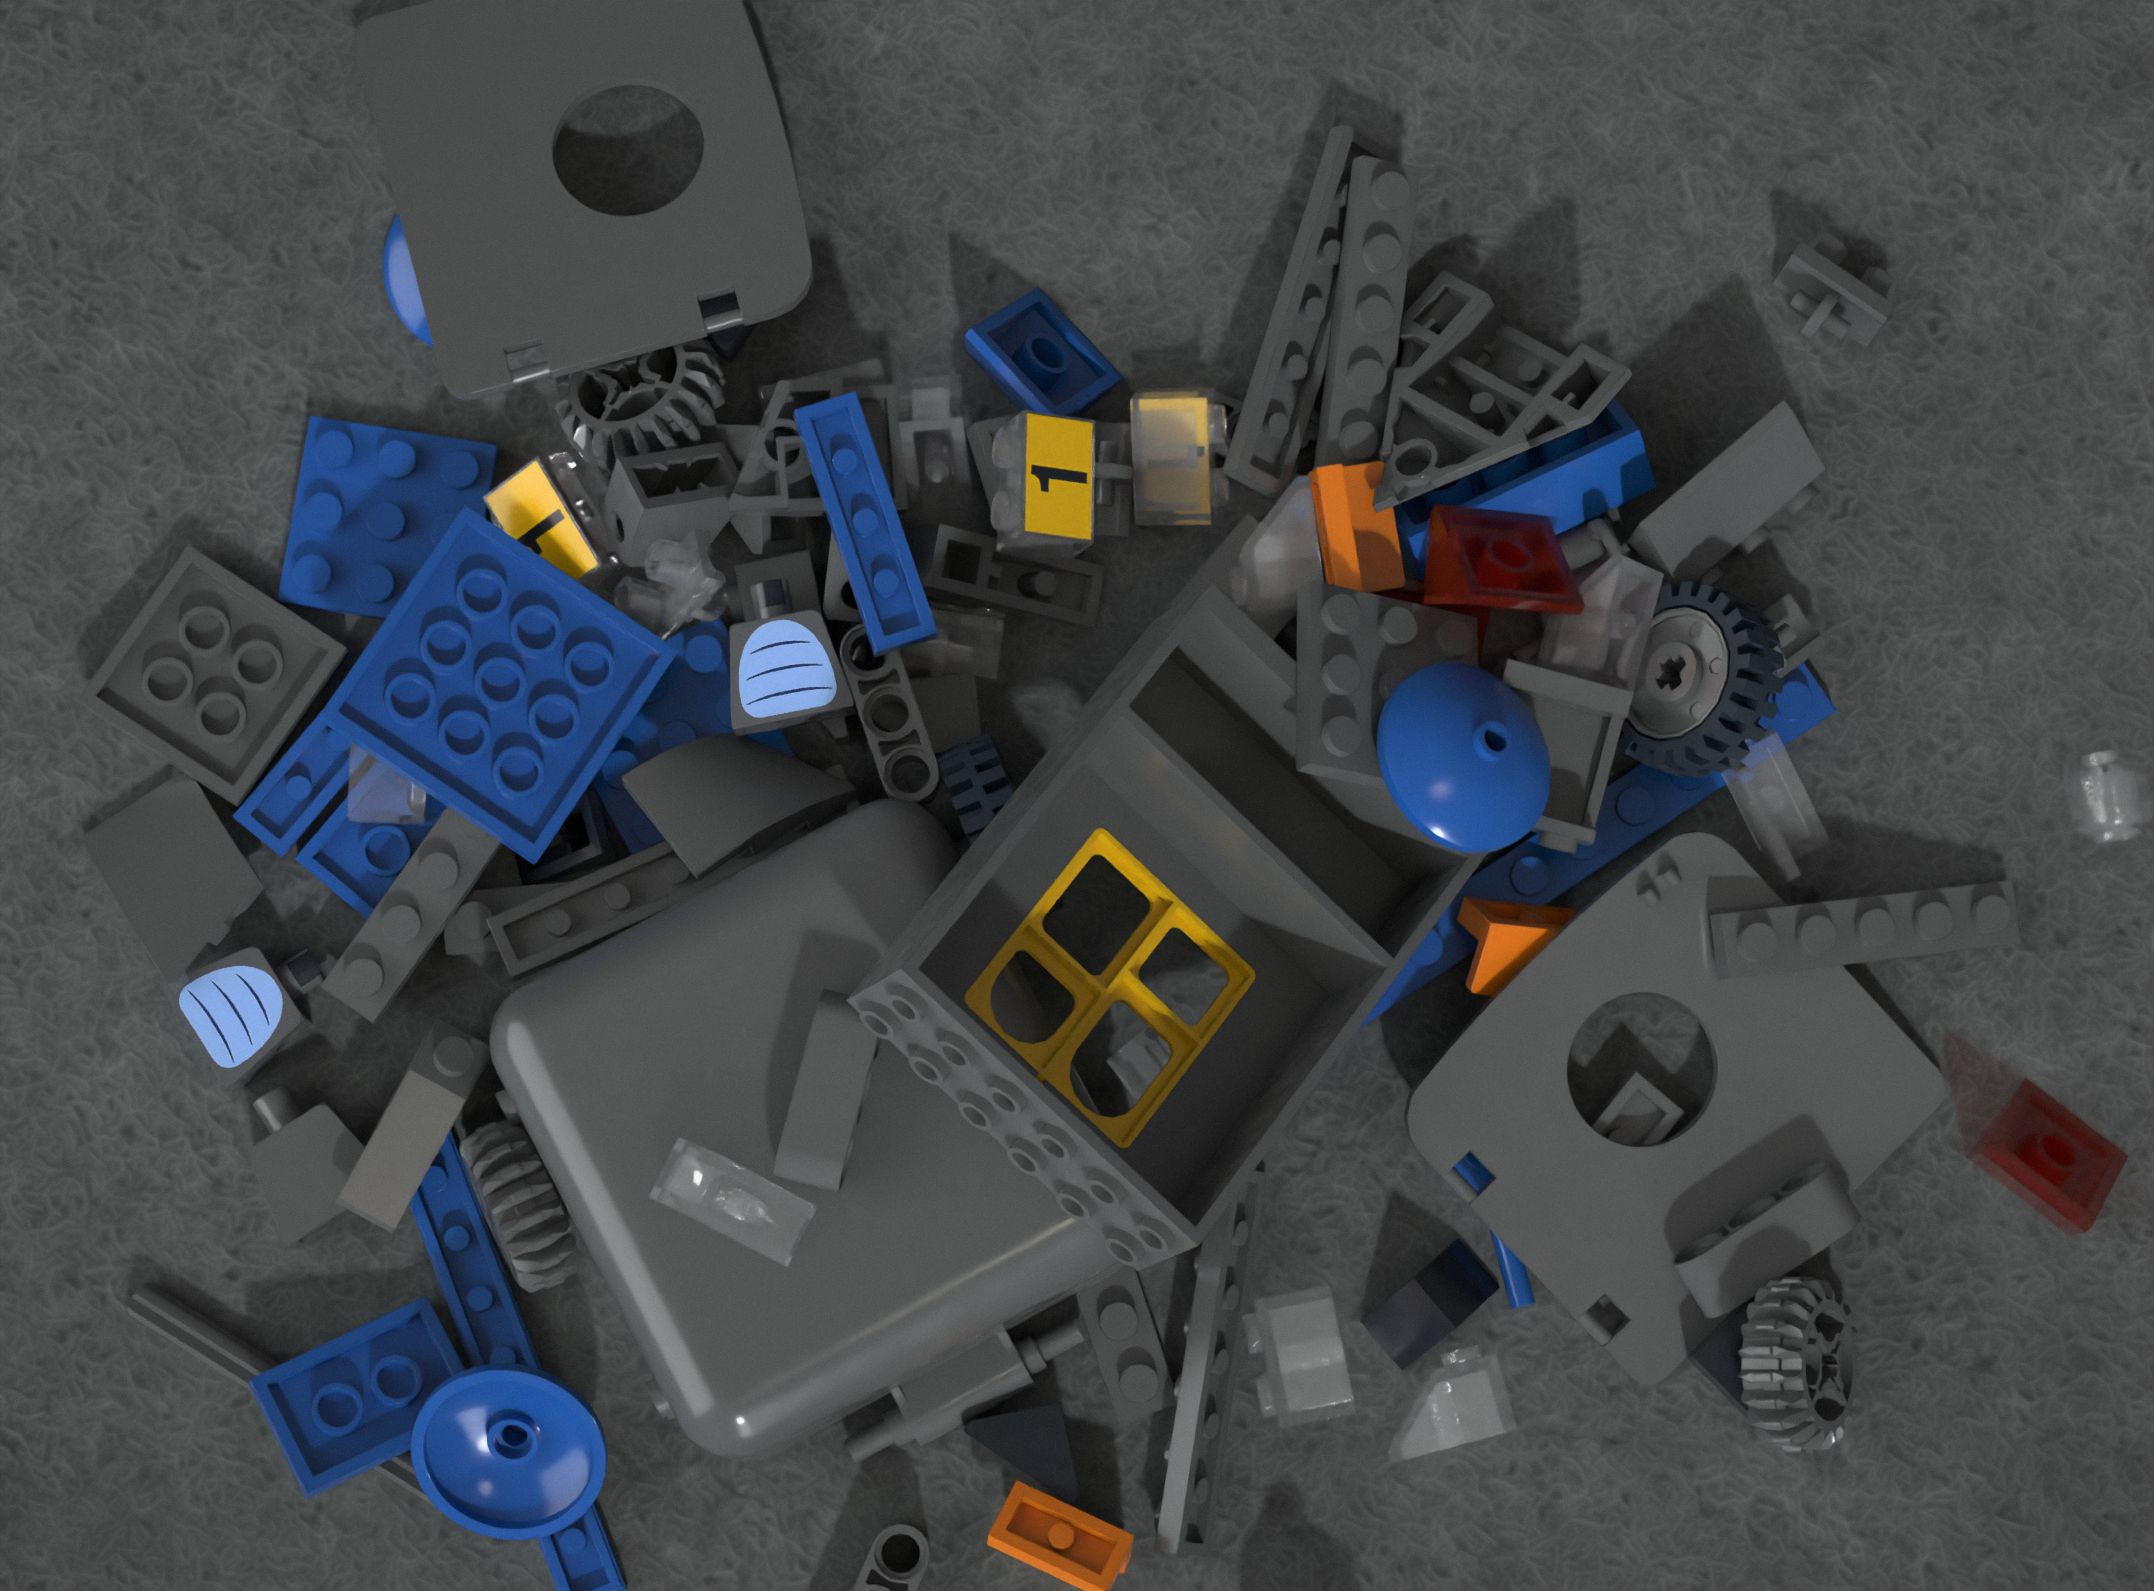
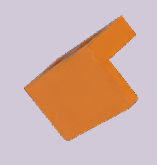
M1382 461L1345 467L1342 466V463L1316 467L1308 473L1327 584L1367 593L1398 589L1405 585V575L1393 506L1378 513L1372 507L1375 486L1381 485L1383 469L1386 465Z
M1464 896L1457 920L1479 941L1466 980V987L1474 994L1493 996L1538 949L1578 912L1575 909Z
M1016 1480L988 1534L987 1545L1084 1591H1110L1118 1574H1123L1130 1562L1135 1536Z

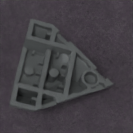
M1442 270L1402 318L1400 337L1404 344L1400 368H1394L1381 449L1386 465L1383 469L1381 485L1375 486L1372 507L1376 513L1592 423L1631 378L1632 373L1630 369L1583 343L1569 357L1555 351L1503 323L1488 293Z

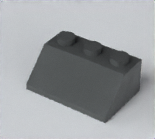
M1785 400L1781 401L1645 518L1626 542L1628 544L1627 547L1630 548L1631 552L1661 586L1669 583L1680 586L1681 581H1693L1713 586L1725 575L1718 566L1720 562L1734 550H1737L1745 558L1772 534L1771 530L1765 525L1782 509L1790 517L1794 516L1820 493L1813 485V482L1823 473L1825 467L1794 411Z

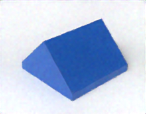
M1038 287L971 327L964 336L966 353L1021 412L1031 410L1032 414L1070 420L1075 417L1080 418L1123 379L1116 369Z

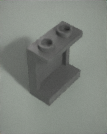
M1507 659L1503 664L1500 680L1512 688L1533 713L1544 735L1550 757L1551 784L1547 804L1538 822L1530 831L1540 833L1539 845L1575 854L1578 844L1590 846L1594 843L1597 832L1595 830L1622 724L1628 717L1634 692Z

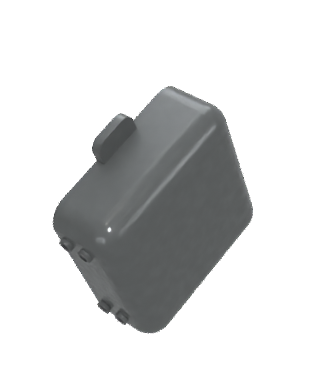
M887 798L864 804L536 977L514 990L503 1001L491 1025L489 1037L490 1055L496 1072L505 1089L495 1093L496 1098L511 1126L521 1125L523 1130L528 1132L654 1376L652 1380L645 1383L654 1405L662 1418L667 1416L669 1421L676 1418L683 1432L700 1448L727 1459L752 1462L770 1458L889 1393H892L897 1405L881 1413L883 1420L844 1440L855 1463H858L895 1442L900 1448L916 1439L920 1447L1034 1387L1035 1384L1031 1377L1048 1368L1045 1363L1046 1361L1085 1341L1073 1318L1034 1339L1028 1334L1012 1342L1006 1330L1073 1294L1100 1282L1125 1265L1109 1254L1104 1246V1240L1084 1221L1076 1220L1066 1214L1057 1204L1056 1195L1036 1176H1030L1014 1166L1007 1156V1150L987 1131L977 1129L969 1124L960 1114L958 1104L938 1085H932L922 1080L910 1067L909 1058L889 1040L882 1039L849 1166L840 1192L774 1176V1165L812 1021L823 989L851 995L971 847L966 837L954 842L949 831L936 815L927 808L912 801ZM1014 954L999 973L991 988L990 1004L995 1020L1006 1034L1017 1041L1031 1044L1046 1041L1056 1031ZM1071 1061L1070 1081L1074 1094L1085 1108L1096 1115H1100Z

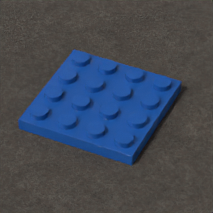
M464 505L317 719L532 864H535L678 653V650Z

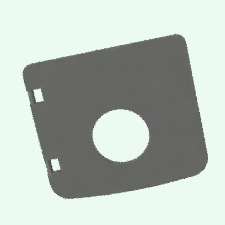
M432 0L372 16L358 26L354 35L357 56L441 377L446 389L455 398L475 400L515 389L516 385L549 376L556 378L707 337L708 333L744 324L747 326L770 320L793 310L806 297L813 280L814 268L800 192L778 104L742 0ZM641 85L660 89L683 102L691 110L701 126L704 136V151L699 170L693 181L681 195L669 204L640 215H610L598 212L580 203L563 186L555 168L554 154L556 141L566 119L585 100L610 88ZM731 293L736 294L739 304L738 309L702 318L698 302ZM540 345L544 346L547 361L510 370L506 354Z
M1698 831L1674 834L1665 839L1613 881L1538 949L1485 1003L1413 1086L1408 1095L1404 1111L1406 1134L1417 1153L1466 1202V1205L1569 1314L1586 1329L1620 1368L1637 1382L1648 1385L1659 1383L1668 1377L1732 1312L1730 1311L1715 1318L1705 1317L1672 1263L1673 1258L1683 1248L1796 1172L1813 1163L1827 1161L1846 1193L1850 1196L1941 1105L1947 1090L1945 1079L1939 1069L1843 965L1718 980L1710 915L1787 905L1734 847L1716 835ZM1649 992L1662 994L1686 1007L1705 1030L1713 1056L1711 1088L1697 1116L1689 1125L1674 1136L1648 1145L1617 1143L1603 1137L1590 1127L1582 1118L1572 1100L1567 1080V1063L1570 1048L1583 1022L1606 1002L1631 993ZM1469 1151L1492 1175L1478 1191L1454 1167ZM1603 1294L1626 1317L1612 1333L1589 1310Z

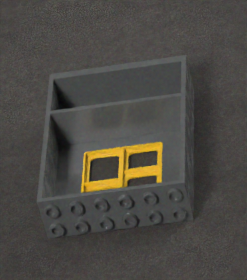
M1210 582L1153 620L846 1000L860 1013L862 1023L870 1032L882 1039L889 1040L909 1058L910 1067L922 1080L932 1085H938L958 1104L960 1114L969 1124L977 1129L987 1131L1007 1150V1156L1014 1166L1030 1176H1036L1056 1195L1057 1204L1066 1214L1076 1220L1084 1221L1104 1240V1246L1112 1257L1122 1264L1132 1266L1137 1271L1199 1246L1487 854L1457 851L1433 841L1404 816L1388 790L1296 771L1297 663L1213 582ZM1096 854L1105 857L1147 897L1150 904L1148 914L1103 972L1097 976L1088 973L1044 931L1042 925L1043 919L1089 859ZM1171 928L1182 930L1225 971L1227 976L1225 987L1200 1020L1193 1026L1185 1024L1139 978L1140 967ZM1017 951H1025L1030 954L1073 995L1075 1000L1072 1012L1058 1030L1046 1041L1035 1044L1017 1041L1006 1034L995 1020L990 1004L991 988L997 976ZM1115 1001H1120L1126 1004L1169 1045L1171 1056L1134 1107L1124 1115L1111 1118L1096 1115L1083 1106L1074 1094L1070 1081V1065L1076 1050L1108 1008Z

